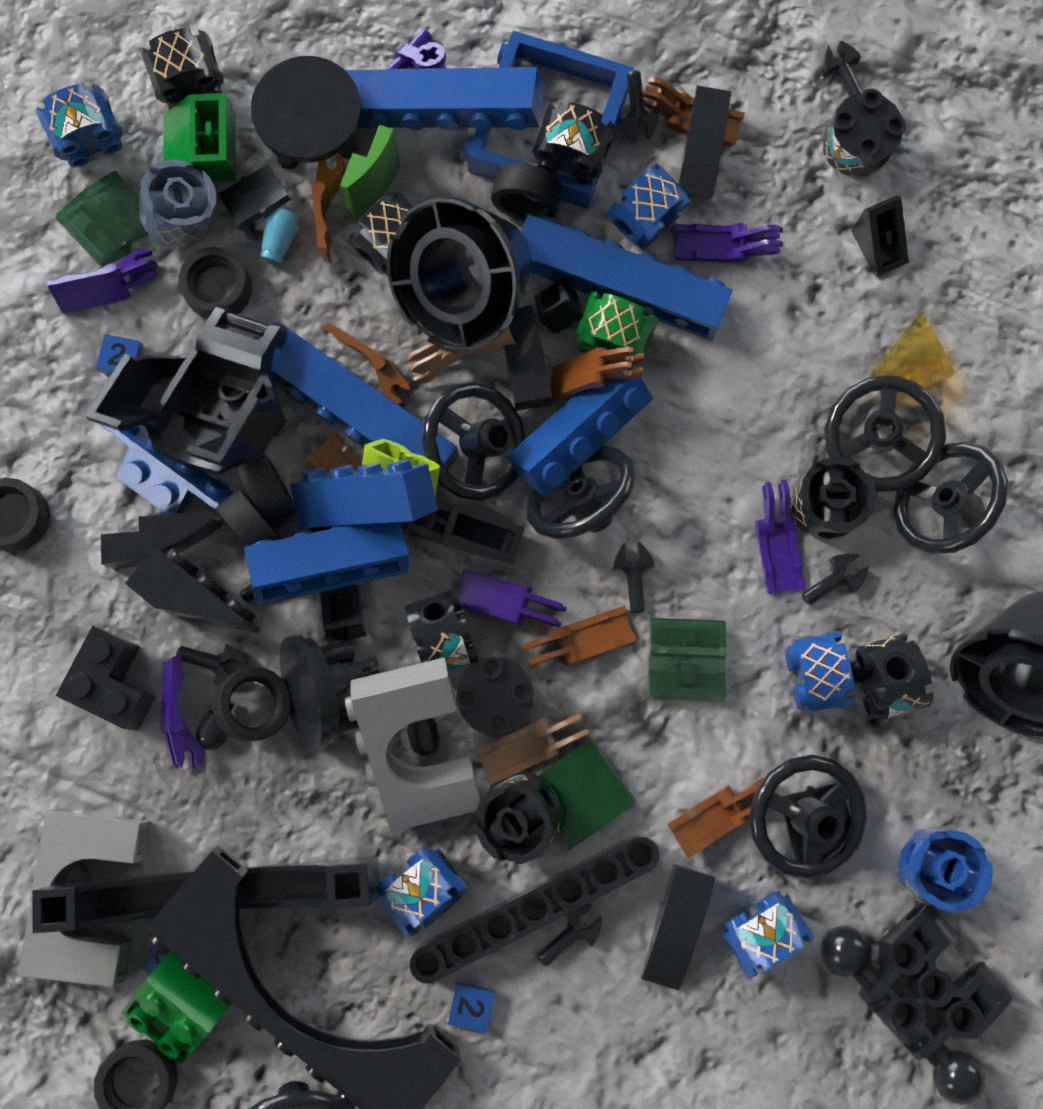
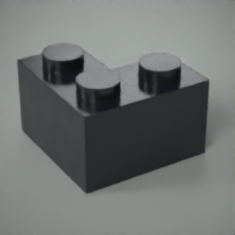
M93 625L55 695L122 729L136 731L139 730L156 697L123 681L140 646L108 630Z

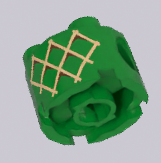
M592 292L587 301L583 318L574 333V337L580 343L578 349L586 353L596 348L613 350L623 347H634L633 353L629 356L644 353L645 347L658 324L657 317L651 314L647 319L643 316L645 308L626 299L604 293L601 300H599L597 292Z

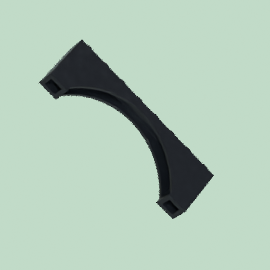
M217 845L145 928L151 934L149 938L152 943L164 952L171 950L183 960L181 966L187 973L194 978L199 979L202 976L214 986L212 991L218 999L227 1005H231L233 1002L245 1012L243 1017L249 1025L258 1031H262L264 1028L276 1038L274 1043L280 1051L289 1057H293L295 1054L307 1064L305 1066L307 1072L320 1083L327 1081L338 1090L336 1094L355 1108L423 1109L460 1063L459 1048L430 1023L423 1031L402 1037L353 1039L320 1031L300 1021L286 1011L271 996L260 981L251 964L244 943L240 922L239 900L241 879L248 870Z
M378 856L244 867L248 871L241 879L239 901L240 909L265 907H321L338 909L370 906L380 896L375 889L380 884ZM194 871L67 881L32 890L33 934L71 931L104 924L156 917Z

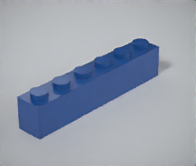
M537 67L345 70L355 82L361 100L362 111L358 128H374L378 130L379 125L388 128H408L410 130H421L423 128L455 130L462 127H474L479 130H490L492 127H509L514 130H524L527 127H540L545 86Z
M527 215L521 232L530 248L532 274L553 282L564 278L577 291L588 295L592 292H597L599 299L602 298L604 293L626 299L645 308L644 316L649 317V315L654 314L660 322L713 341L733 289L726 287L723 282L714 278L703 279L695 276L690 270L682 266L675 265L671 267L660 263L654 256L647 253L636 254L625 250L621 244L615 241L607 240L604 242L595 239L582 229H568L560 226L550 217Z
M287 328V337L284 344L280 347L277 346L273 354L269 374L273 385L276 381H279L287 387L285 392L293 400L301 405L306 401L317 408L315 414L331 426L335 422L346 429L344 434L359 446H362L364 443L368 444L380 439H386L406 447L411 453L425 457L421 442L424 424L422 421ZM438 433L437 445L440 458L446 468L449 469L459 456L458 449L455 444Z

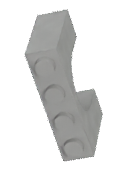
M445 657L351 680V696L345 697L347 714L350 721L357 720L360 730L355 731L360 755L366 753L368 755L370 763L365 764L368 783L370 787L377 786L379 795L375 796L377 812L380 819L387 818L390 831L395 832L477 811L481 798L470 756L433 766L416 767L399 761L388 749L392 737L406 725L457 712L454 691Z
M64 811L46 812L45 819L41 820L37 831V840L40 842L38 858L34 860L30 871V880L33 882L32 890L65 882L72 869L86 859L124 863L145 861L151 821ZM31 894V898L26 902L23 911V921L26 923L24 939L20 941L16 951V962L19 964L17 976L114 987L126 980L132 940L93 936L79 930L33 934Z

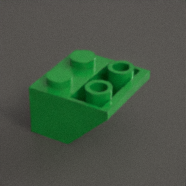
M226 93L188 95L163 115V161L170 159L187 161L194 164V169L198 170L201 174L203 170L212 182L236 181L235 113Z
M170 951L143 982L121 1014L127 1018L128 1024L135 1031L145 1033L156 1042L159 1050L166 1057L176 1059L182 1064L210 1032L230 1005L225 1004L215 996L212 991L214 986L202 976L197 979L187 973L181 966L183 960Z

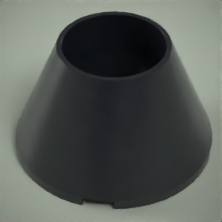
M455 197L429 199L409 209L400 219L401 224L395 237L390 238L387 252L389 285L399 311L410 326L416 325L429 337L427 339L428 342L449 351L467 352L492 343L502 335L511 323L531 273L532 257L526 238L511 222L471 202ZM466 248L474 254L479 263L482 273V286L470 272Z
M1043 591L1023 596L961 641L950 661L952 681L958 680L965 691L963 698L975 710L1010 731L1043 740Z

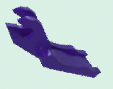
M745 223L733 225L675 224V258L677 261L744 262L747 260V257L780 253V248L778 247H783V242L776 240L780 238V233H783V228L779 225H763L747 230V224Z
M139 249L133 251L117 264L110 263L102 269L93 272L65 275L59 279L47 280L45 283L63 314L127 300L131 296L129 289L151 281L158 276L156 271L143 273L146 270L157 268L158 265L156 262L151 261V259L137 261L140 258L153 255L151 250Z
M781 480V483L778 484L781 517H775L773 487L771 482H765V485L762 486L765 519L756 520L755 527L766 592L768 594H775L781 591L804 590L806 588L796 539L795 519L793 515H790L789 485L786 480Z
M463 570L457 588L462 609L495 617L517 625H522L525 616L550 626L561 627L562 622H559V619L528 610L529 601L560 612H565L567 608L557 601L531 594L533 589L527 586L468 570Z
M182 654L163 661L160 725L161 732L165 735L171 763L176 769L178 767L183 768L184 754L188 751L190 753V766L193 769L194 767L198 768L203 763L205 755L203 747L186 727L179 714V690L183 680L180 670Z

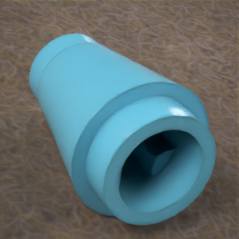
M277 208L265 218L260 255L262 259L275 264H281L282 259L301 228L298 225L300 219L298 215L288 210Z

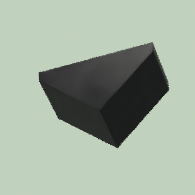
M896 195L864 209L851 232L873 274L878 277L908 264L902 198Z

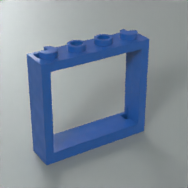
M512 30L508 44H501L497 58V64L500 65L499 68L514 67L518 58L612 87L601 122L607 126L610 120L616 130L619 122L618 119L621 116L629 92L627 73L633 70L634 67ZM476 129L474 137L469 135L466 140L463 155L467 156L468 172L495 180L498 169L506 164H528L484 150L491 129ZM560 173L555 175L561 181L563 188L560 201L589 209L599 177L594 179L591 186H583L574 182L570 176Z

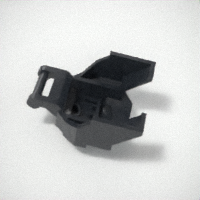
M218 305L214 308L197 335L195 349L177 356L143 355L132 358V356L124 354L86 412L85 417L89 421L118 431L142 425L146 428L156 453L207 472L221 475L243 462L258 463L272 437L278 436L286 423L281 403L269 374L274 351L277 346H282L286 340L287 327L277 322L267 324L235 314L231 308ZM231 327L262 338L257 340L225 329Z

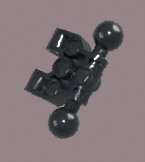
M919 903L913 907L879 940V970L871 963V946L865 935L858 929L844 925L835 927L827 932L821 942V957L828 970L836 976L843 978L853 977L862 988L859 996L916 1060L926 1058L933 1066V1082L939 1094L948 1102L957 1105L971 1104L980 1099L986 1088L985 1073L980 1063L967 1052L960 1050L951 1051L944 1042L949 1036L978 1039L1013 999V993L983 961L969 967L954 982L948 974L937 969L935 961L953 941L956 931L934 907L925 903ZM903 944L907 949L908 956L905 963L898 965L895 960V951ZM929 976H932L936 984L935 990L931 995L926 996L923 989L924 981ZM905 1004L908 1008V1017L905 1022L898 1024L895 1017L896 1010L900 1005ZM960 1007L964 1017L962 1023L955 1027L952 1022V1015Z

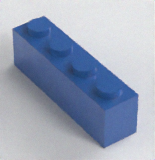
M641 377L633 380L605 379L603 388H591L576 393L506 458L523 483L547 497L653 400V397Z
M410 460L392 462L387 464V468H382L380 462L370 463L358 467L357 471L353 470L352 465L331 469L330 473H326L325 468H317L303 472L304 479L290 484L300 528L415 521L438 510L428 464L411 465Z
M400 522L337 525L328 530L314 533L300 532L290 538L275 541L261 540L254 545L244 547L256 606L406 574L409 567V553Z

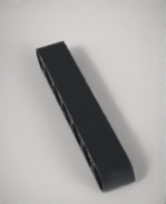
M643 835L630 836L421 943L416 948L410 959L409 967L411 974L421 983L430 984L650 872L659 861L657 845ZM637 843H646L650 850L649 858L643 864H634L630 859V850ZM602 861L612 862L616 869L614 877L607 882H600L595 878L594 874L597 864ZM567 879H575L581 885L579 896L572 900L565 899L559 894L561 883ZM539 897L544 900L546 910L543 915L534 918L526 914L524 904L529 898ZM502 915L508 918L511 923L508 933L500 936L491 932L488 923L494 916ZM459 934H468L475 940L476 946L470 953H460L454 947V938ZM431 952L435 954L439 959V968L431 972L423 970L418 962V958L422 953Z

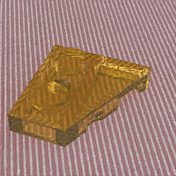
M922 312L912 321L870 375L871 377L894 375L913 380L927 389L951 378L956 372L926 315ZM897 392L896 402L909 397V395Z

